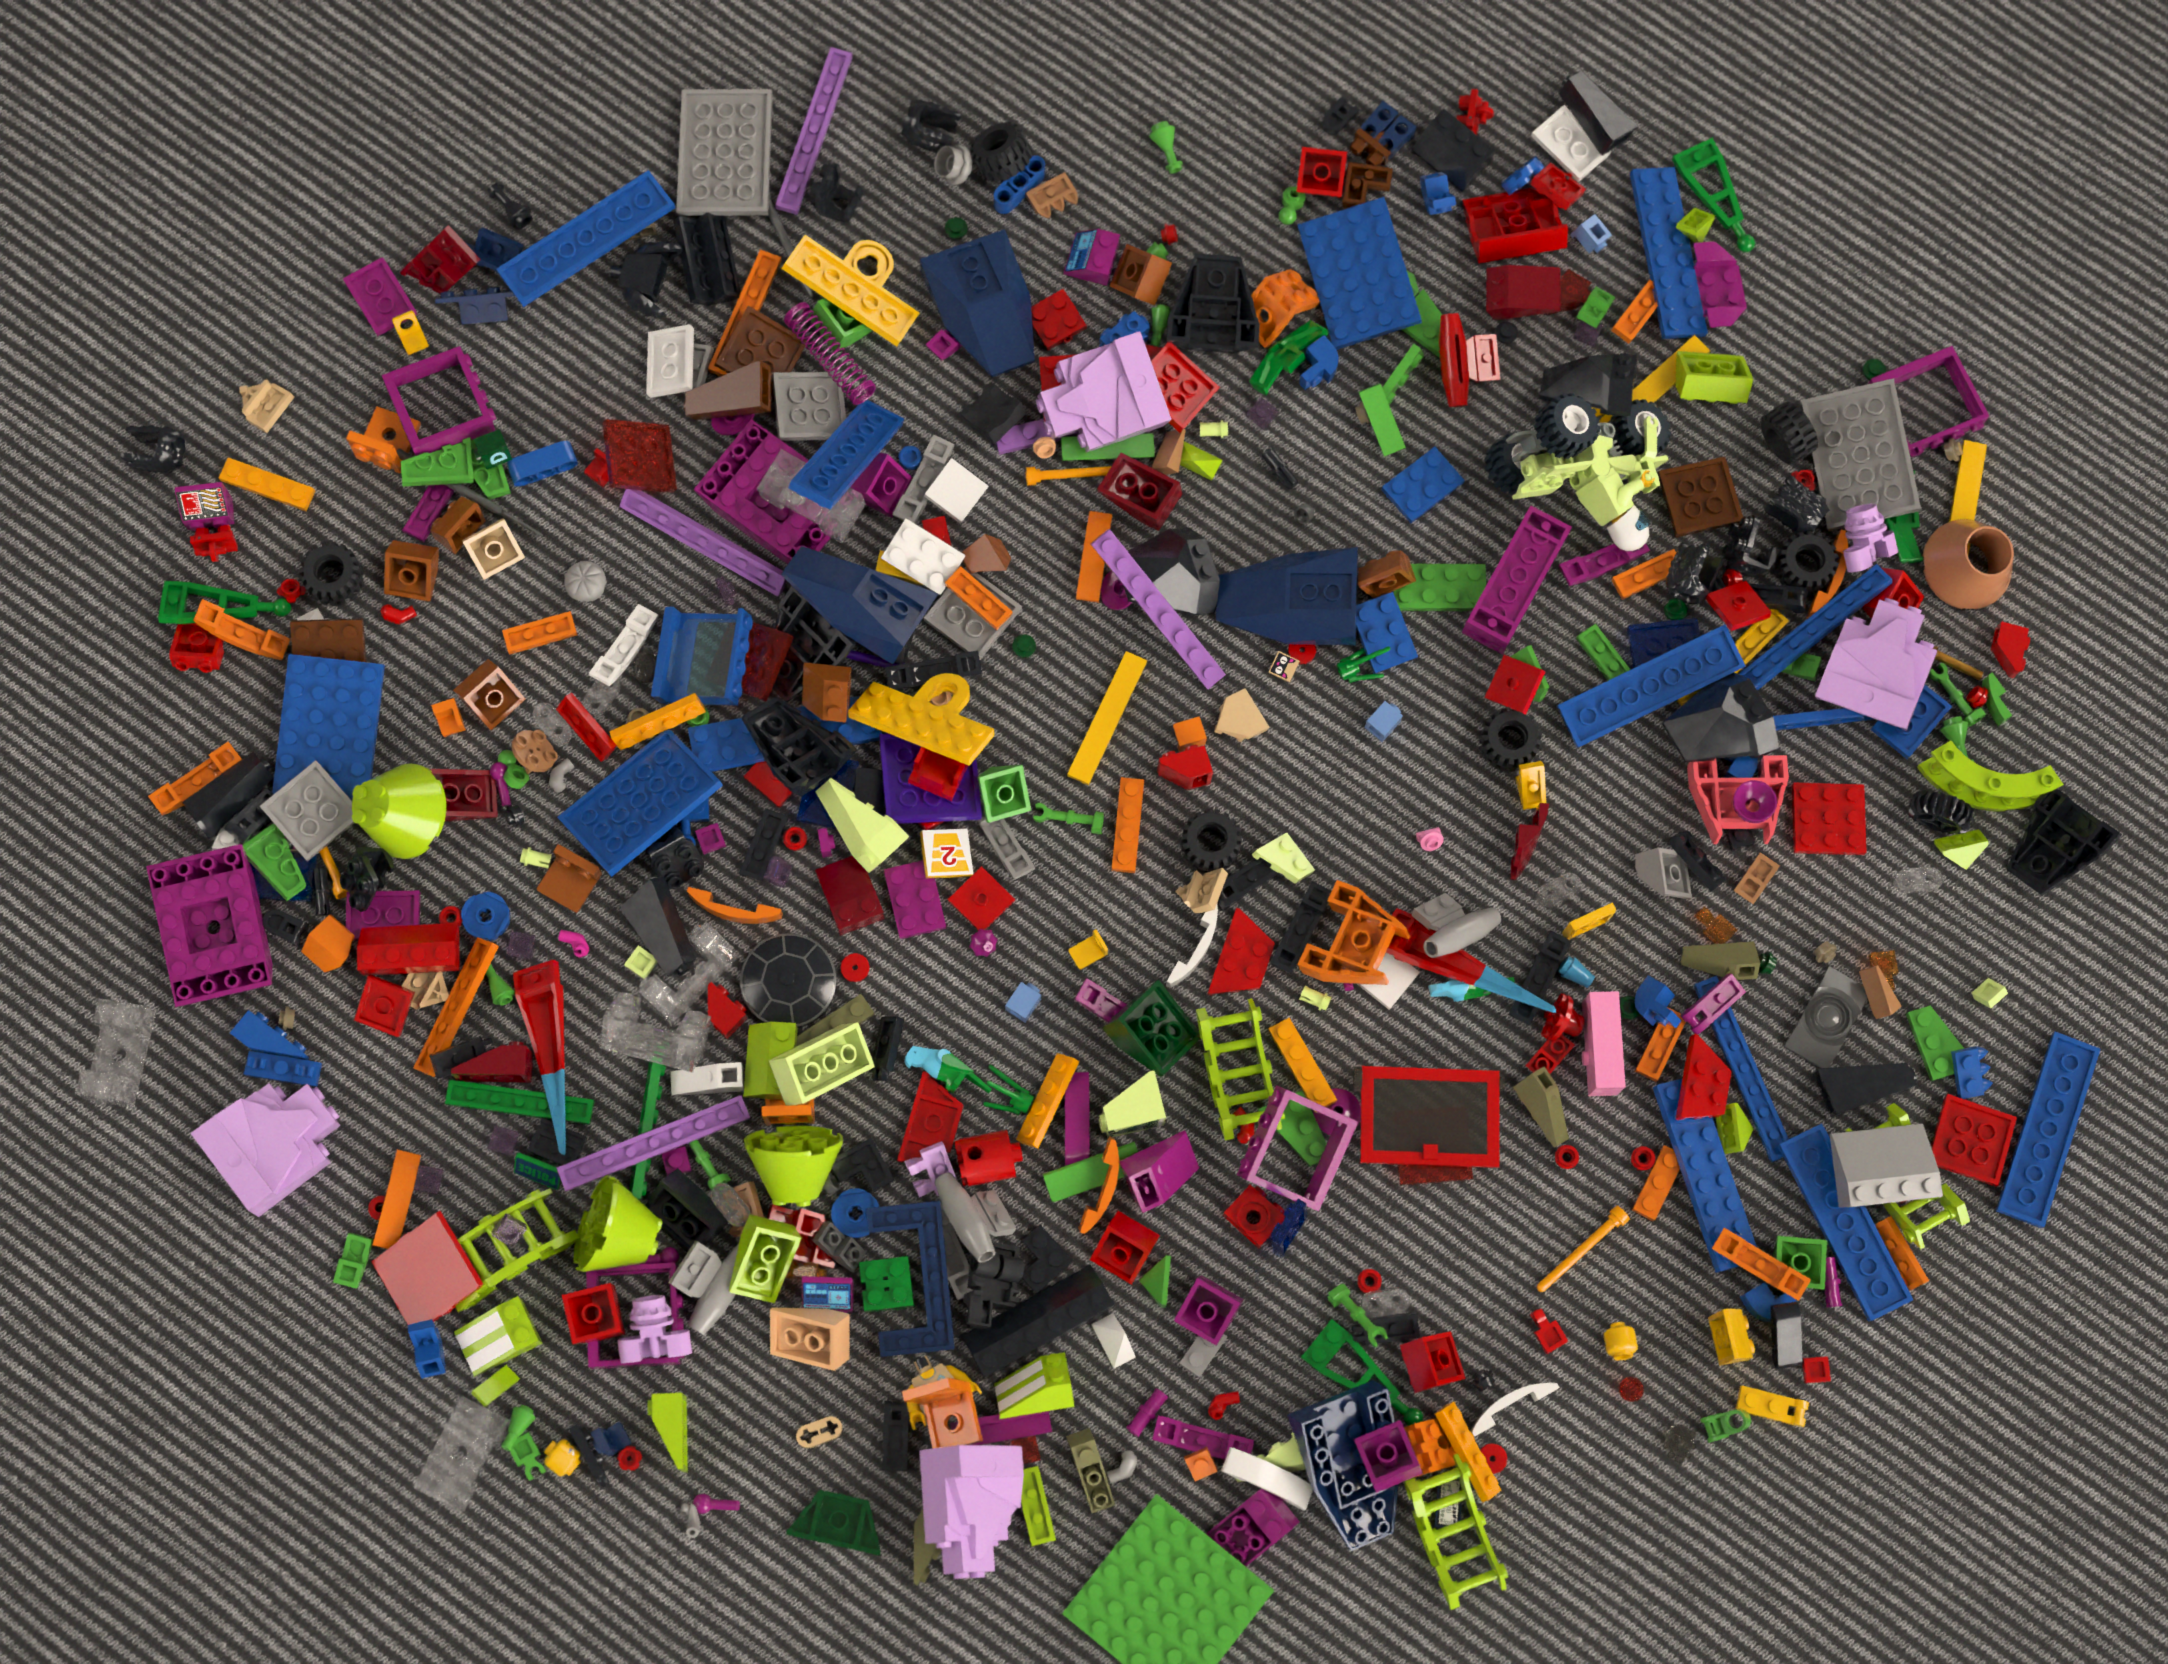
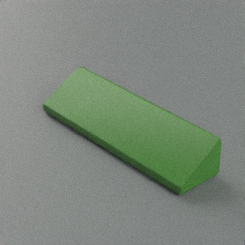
M1153 433L1140 434L1087 453L1085 448L1080 447L1077 436L1061 437L1062 461L1117 459L1120 453L1131 458L1155 457Z
M1135 1142L1118 1147L1119 1161L1138 1153ZM1103 1153L1043 1174L1051 1201L1056 1202L1103 1185L1110 1165L1102 1161ZM1120 1163L1117 1180L1125 1177Z

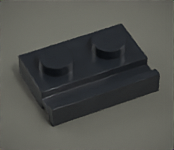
M542 1118L527 1151L563 1166L578 1160L587 1137L565 1128L566 1153L563 1155L559 1152L553 1122Z

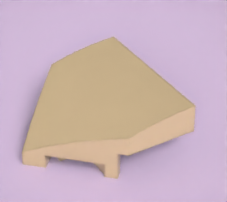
M264 380L262 384L247 387V385L239 387L243 400L242 412L246 416V420L268 433L294 399L292 393L274 383L270 384L268 380Z
M1245 688L1224 699L1223 704L1219 708V718L1214 732L1228 734L1242 742L1244 739H1250L1266 732L1269 726Z
M1219 868L1202 876L1196 870L1191 882L1188 885H1184L1183 888L1180 886L1175 892L1194 913L1215 910L1228 873L1223 868Z
M442 972L409 973L402 984V987L415 991L410 1006L415 1010L444 1002L449 996Z

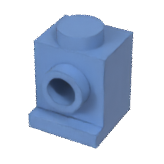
M1594 214L1579 225L1570 236L1572 238L1576 237L1588 253L1594 250L1598 253L1608 245L1605 241L1612 234Z

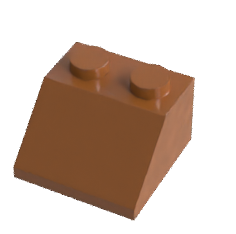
M1126 244L1110 287L1155 305L1165 279L1169 274L1172 262Z
M461 496L457 501L454 500L448 506L447 512L442 518L439 517L433 522L430 531L434 539L455 555L464 545L462 540L473 535L486 520L476 502Z
M393 540L385 551L384 594L431 601L438 571L439 548Z
M1401 550L1391 551L1386 554V557L1379 560H1370L1365 563V566L1358 569L1359 588L1374 599L1416 582L1409 557Z
M489 659L453 690L489 730L495 728L526 700L503 671Z
M804 662L802 705L822 720L846 722L850 708L851 667Z

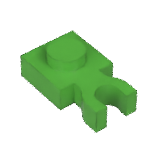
M528 1432L517 1438L510 1452L518 1467L525 1465L527 1479L529 1481L534 1479L531 1474V1470L534 1467H538L541 1474L547 1472L545 1467L536 1460V1457L540 1456L541 1453L531 1433Z

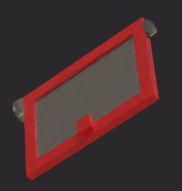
M1354 1066L1353 1090L1361 1091L1360 1163L1499 1168L1500 1091H1504V1076H1500V1071Z

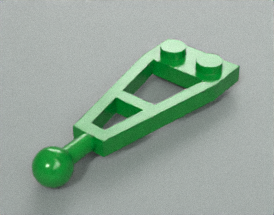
M1713 138L1674 155L1671 160L1682 179L1726 230L1732 227L1738 238V249L1742 252H1750L1755 246V240L1751 235L1745 233L1740 224L1744 218L1723 155ZM1715 163L1724 190L1710 196L1692 173ZM1727 198L1733 217L1728 218L1717 205V202Z
M164 581L158 619L159 623L168 624L195 623L193 619L196 612L185 613L188 593L219 599L218 606L224 608L223 613L236 619L257 617L258 611L274 612L279 617H285L291 611V604L284 598H279L274 602H259V597L255 595L191 582ZM228 601L250 605L248 607L227 608Z
M1333 1319L1330 1320L1302 1355L1301 1359L1319 1374L1349 1390L1367 1383L1375 1375L1381 1384L1388 1388L1391 1406L1403 1415L1407 1426L1423 1421L1422 1412L1418 1408H1409L1397 1398L1400 1392L1359 1343L1353 1341V1336ZM1345 1342L1348 1343L1369 1368L1357 1384L1326 1368L1327 1364Z

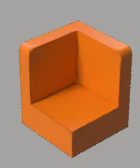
M454 698L431 705L443 737L466 730L458 704Z
M1200 716L1173 725L1179 752L1185 751L1184 749L1191 745H1198L1199 747L1206 744L1207 737Z

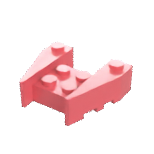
M1787 755L1763 756L1757 766L1758 778H1718L1716 758L1714 761L1688 763L1689 789L1713 844L1719 842L1722 836V829H1763L1764 844L1769 843L1774 835L1784 791L1789 779ZM1750 780L1762 781L1775 792L1777 807L1773 815L1766 821L1749 823L1742 820L1736 814L1733 808V796L1736 789L1744 782ZM1749 800L1745 803L1748 811L1756 812L1759 810V806L1755 801Z

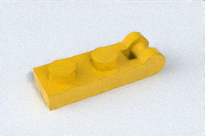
M1740 1386L1736 1409L1746 1410L1751 1415L1804 1427L1806 1421L1804 1413L1805 1410H1808L1809 1402ZM1789 1406L1795 1408L1794 1416L1787 1415Z

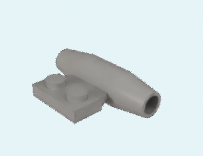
M1447 893L1414 908L1411 915L1428 930L1433 929L1436 931L1424 942V950L1431 958L1457 952L1484 938L1501 923V915L1493 907L1465 915L1462 906Z
M951 1173L940 1175L934 1183L943 1210L958 1237L978 1262L983 1263L990 1260L996 1253L990 1235L993 1237L1011 1235L1017 1229L995 1190L976 1192L970 1197Z
M695 1241L668 1282L690 1297H699L687 1325L703 1336L724 1314L736 1295L729 1292V1286L739 1244L721 1263L716 1253Z

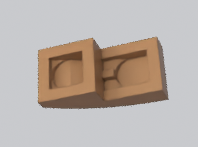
M1760 852L1734 889V892L1754 904L1780 865Z

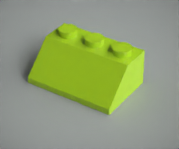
M1677 351L1676 388L1680 398L1688 401L1698 399L1708 402L1725 401L1731 404L1747 403L1754 379L1744 356Z
M766 1022L749 1025L744 1098L783 1100L769 1060L796 1047L798 1032L796 1023Z

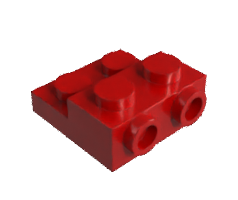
M197 623L178 624L169 652L172 667L180 671L198 668L205 673L211 672L212 669L219 670L224 654V640L206 631Z

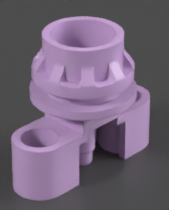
M1863 504L1846 511V538L1853 539L1854 544L1843 551L1848 572L1865 570L1873 566L1872 562L1876 561V557H1891L1898 553L1894 531H1885L1887 526L1883 523L1884 517L1878 511L1876 504Z
M665 1295L644 1296L632 1300L633 1309L630 1313V1320L635 1322L630 1324V1329L640 1330V1335L617 1340L621 1363L639 1362L645 1357L658 1358L661 1355H668V1358L692 1353L689 1330L666 1332L665 1326L674 1323V1319L668 1317L672 1313L671 1308L666 1304Z

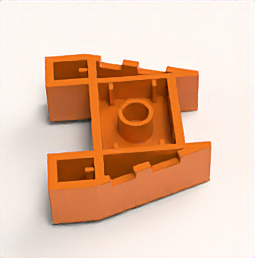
M1337 880L1327 901L1332 911L1345 915V918L1329 951L1307 943L1297 965L1303 974L1323 982L1388 985L1389 981L1385 973L1379 971L1378 968L1394 934L1406 939L1410 938L1407 928L1382 909L1378 903L1370 899L1361 889Z

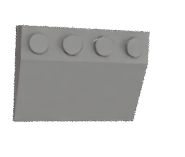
M1923 1124L1830 1134L1839 1207H1857L1943 1197L1940 1172Z

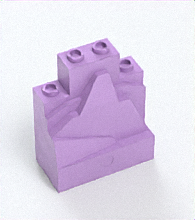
M1140 331L1115 339L1110 344L1059 361L1055 365L1054 374L1057 382H1061L1062 385L1040 392L1036 400L1038 411L1040 413L1043 412L1046 420L1044 428L1047 435L1051 434L1052 439H1056L1079 431L1077 439L1080 447L1085 448L1086 453L1158 429L1171 420Z
M1885 598V601L1879 600L1869 626L1865 625L1866 621L1854 616L1852 620L1846 618L1815 697L1817 700H1824L1907 731L1937 650L1933 649V644L1921 640L1919 644L1915 643L1925 615L1921 614L1922 610L1912 606H1908L1905 609L1898 606L1899 602Z
M268 1083L245 1100L240 1098L191 1133L246 1209L258 1217L331 1163L327 1158L330 1154L322 1143L318 1145L317 1143L341 1125L336 1120L339 1118V1115L331 1105L327 1108L322 1102L325 1097L317 1087L313 1089L306 1084L284 1101L287 1096L279 1086L274 1088Z
M957 1445L920 1450L925 1543H936V1548H942L944 1574H954V1579L969 1578V1573L970 1578L985 1577V1572L995 1571L993 1546H999L998 1541L1008 1540L1007 1527L1011 1524V1515L1021 1506L1024 1476L1022 1446Z

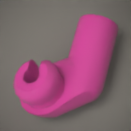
M561 929L558 940L570 943L575 956L580 958L586 956L589 952V945L584 936L580 933Z

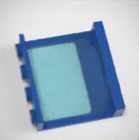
M665 607L651 697L659 703L671 704L696 693L703 705L738 706L739 698L742 695V676L746 671L745 656L749 650L748 637L749 631L753 626L752 616L743 608H738L737 614L681 613L675 607Z

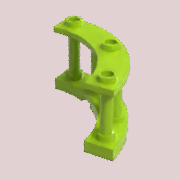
M1952 741L1932 751V757L1917 766L1922 775L1936 789H1941L1946 794L1948 793L1951 796L1964 800L1972 808L1986 811L2005 812L2006 810L2025 809L2034 806L2036 800L2042 794L2051 792L2064 785L2051 765L2025 774L1995 772L1971 761Z
M1252 998L1248 999L1249 1011L1213 1018V1016H1208L1205 1008L1196 1009L1200 1039L1203 1040L1204 1051H1208L1203 1053L1214 1105L1215 1108H1218L1220 1115L1218 1120L1225 1141L1234 1139L1233 1129H1236L1237 1126L1258 1122L1261 1114L1265 1112L1264 1110L1235 1116L1234 1114L1230 1115L1229 1109H1231V1106L1268 1099L1269 1095L1272 1096L1273 1094L1269 1075L1272 1074L1270 1059L1266 1060L1259 1027V1021H1262L1261 1009L1255 1006ZM1251 1020L1254 1037L1221 1044L1213 1042L1211 1031L1215 1030V1027ZM1256 1047L1259 1064L1226 1071L1218 1069L1216 1057L1220 1053ZM1255 1074L1262 1075L1264 1090L1234 1096L1224 1095L1222 1084L1225 1083V1080ZM1284 1112L1277 1126V1130L1282 1129L1281 1120L1285 1119Z
M1893 1103L1886 1107L1889 1115L1887 1121L1874 1129L1911 1125L1908 1114ZM1848 1128L1847 1130H1845V1132H1851V1131H1852L1850 1128ZM1946 1183L1941 1185L1943 1197L1912 1200L1902 1207H1899L1896 1202L1883 1203L1890 1216L1902 1229L1906 1240L1909 1243L1913 1242L1920 1249L1925 1247L1921 1234L1947 1219H1955L1961 1226L1970 1222L1965 1203ZM1932 1200L1935 1202L1938 1200L1944 1207V1210L1917 1226L1906 1216Z
M537 1189L526 1196L527 1199L493 1217L492 1215L485 1216L478 1221L479 1225L457 1239L483 1282L482 1287L456 1305L455 1308L458 1312L477 1305L497 1289L496 1284L506 1278L511 1280L528 1269L527 1265L537 1259H540L542 1262L565 1251L580 1238L575 1230L565 1234L564 1231L559 1229L543 1202L553 1193L551 1189L542 1192ZM534 1206L553 1236L551 1241L543 1245L541 1242H537L521 1215V1212ZM509 1218L513 1219L529 1246V1253L518 1259L516 1256H512L495 1227ZM485 1232L488 1233L504 1261V1267L494 1274L488 1271L472 1244L473 1240Z
M1458 1454L1453 1455L1455 1469L1420 1481V1479L1415 1480L1414 1477L1404 1481L1407 1497L1409 1500L1412 1499L1414 1507L1412 1514L1430 1564L1432 1568L1435 1567L1440 1580L1438 1583L1450 1610L1460 1607L1458 1596L1462 1595L1461 1592L1497 1579L1501 1590L1507 1589L1505 1578H1508L1506 1568L1503 1563L1499 1564L1485 1532V1517L1481 1510H1477L1468 1478L1471 1476L1470 1468L1467 1462L1462 1463ZM1459 1478L1461 1491L1429 1503L1423 1502L1422 1494H1425V1490ZM1464 1500L1466 1501L1471 1517L1437 1530L1435 1528L1431 1529L1428 1516H1431L1432 1512ZM1475 1527L1481 1542L1480 1545L1448 1557L1445 1555L1441 1556L1437 1545L1440 1539ZM1486 1554L1492 1570L1458 1583L1457 1581L1452 1582L1448 1573L1451 1566Z

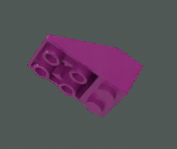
M1185 1130L1119 1161L1132 1197L1142 1213L1165 1203L1199 1169Z
M1261 1488L1206 1534L1244 1566H1248L1291 1531L1300 1521L1280 1497Z

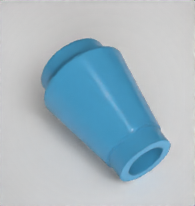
M1569 955L1558 968L1561 977L1586 988L1591 985L1595 978L1576 957L1572 958Z

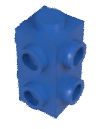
M1135 311L1130 315L1125 314L1118 320L1116 326L1112 329L1109 327L1101 333L1099 347L1139 331L1145 343L1149 338V322L1143 315L1139 316Z

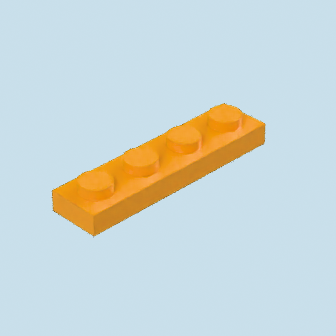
M227 458L219 476L222 482L303 511H307L315 493L313 487L231 458Z
M693 693L609 732L611 739L621 751L645 739L652 738L665 730L674 728L685 721L694 719L705 713L706 710L696 693Z
M1290 1017L1270 1027L1268 1031L1307 1099L1324 1107L1337 1102V1098Z
M1056 1054L1016 1138L1017 1141L1037 1149L1039 1148L1079 1064L1078 1060L1063 1054Z
M1453 1401L1442 1407L1435 1415L1455 1453L1459 1455L1462 1463L1467 1462L1471 1471L1469 1479L1483 1503L1499 1493L1501 1488L1496 1477L1491 1472L1485 1456L1481 1453L1475 1442L1473 1434L1468 1429L1462 1413Z

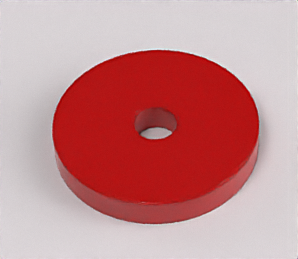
M1289 644L1288 654L1290 657L1299 660V664H1307L1316 655V645ZM1300 648H1303L1305 651H1304V652H1300L1299 649H1300Z
M849 954L841 963L842 975L850 982H860L869 974V962L861 954ZM856 965L858 966V969L853 970L852 967Z
M1487 1444L1480 1449L1493 1474L1499 1473L1505 1468L1507 1454L1501 1446ZM1490 1456L1495 1457L1494 1462L1490 1461Z

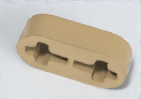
M832 1416L809 1423L797 1431V1442L803 1448H812L832 1441L841 1435L843 1430L842 1424L839 1419ZM831 1421L833 1425L838 1424L834 1435H831L830 1432L821 1434L820 1430L828 1427L827 1422ZM808 1430L809 1433L818 1431L819 1435L812 1437L811 1443L808 1444L806 1440L801 1441V1437L804 1436L803 1431Z

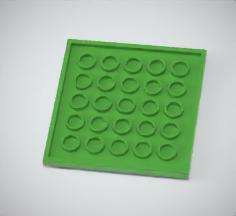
M1156 1494L1062 1614L1122 1664H1218L1274 1592V1589Z

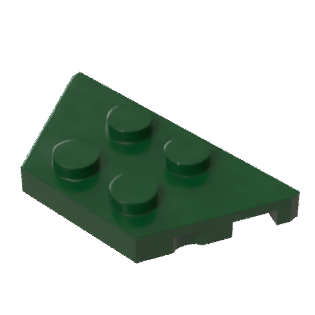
M819 1490L786 1531V1535L881 1555L869 1500Z

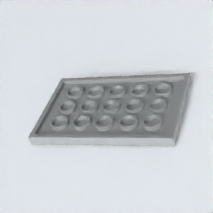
M772 89L682 90L676 207L678 216H702L707 212L714 215H768Z
M1894 378L1802 400L1804 413L1811 421L1818 439V448L1812 454L1820 494L1826 498V504L1829 508V512L1825 516L1828 531L1845 528L1847 520L1846 511L1863 504H1876L1878 511L1883 515L1884 519L1922 511Z

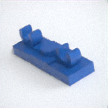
M249 1051L244 1075L304 1086L308 1084L310 1087H317L322 1063Z

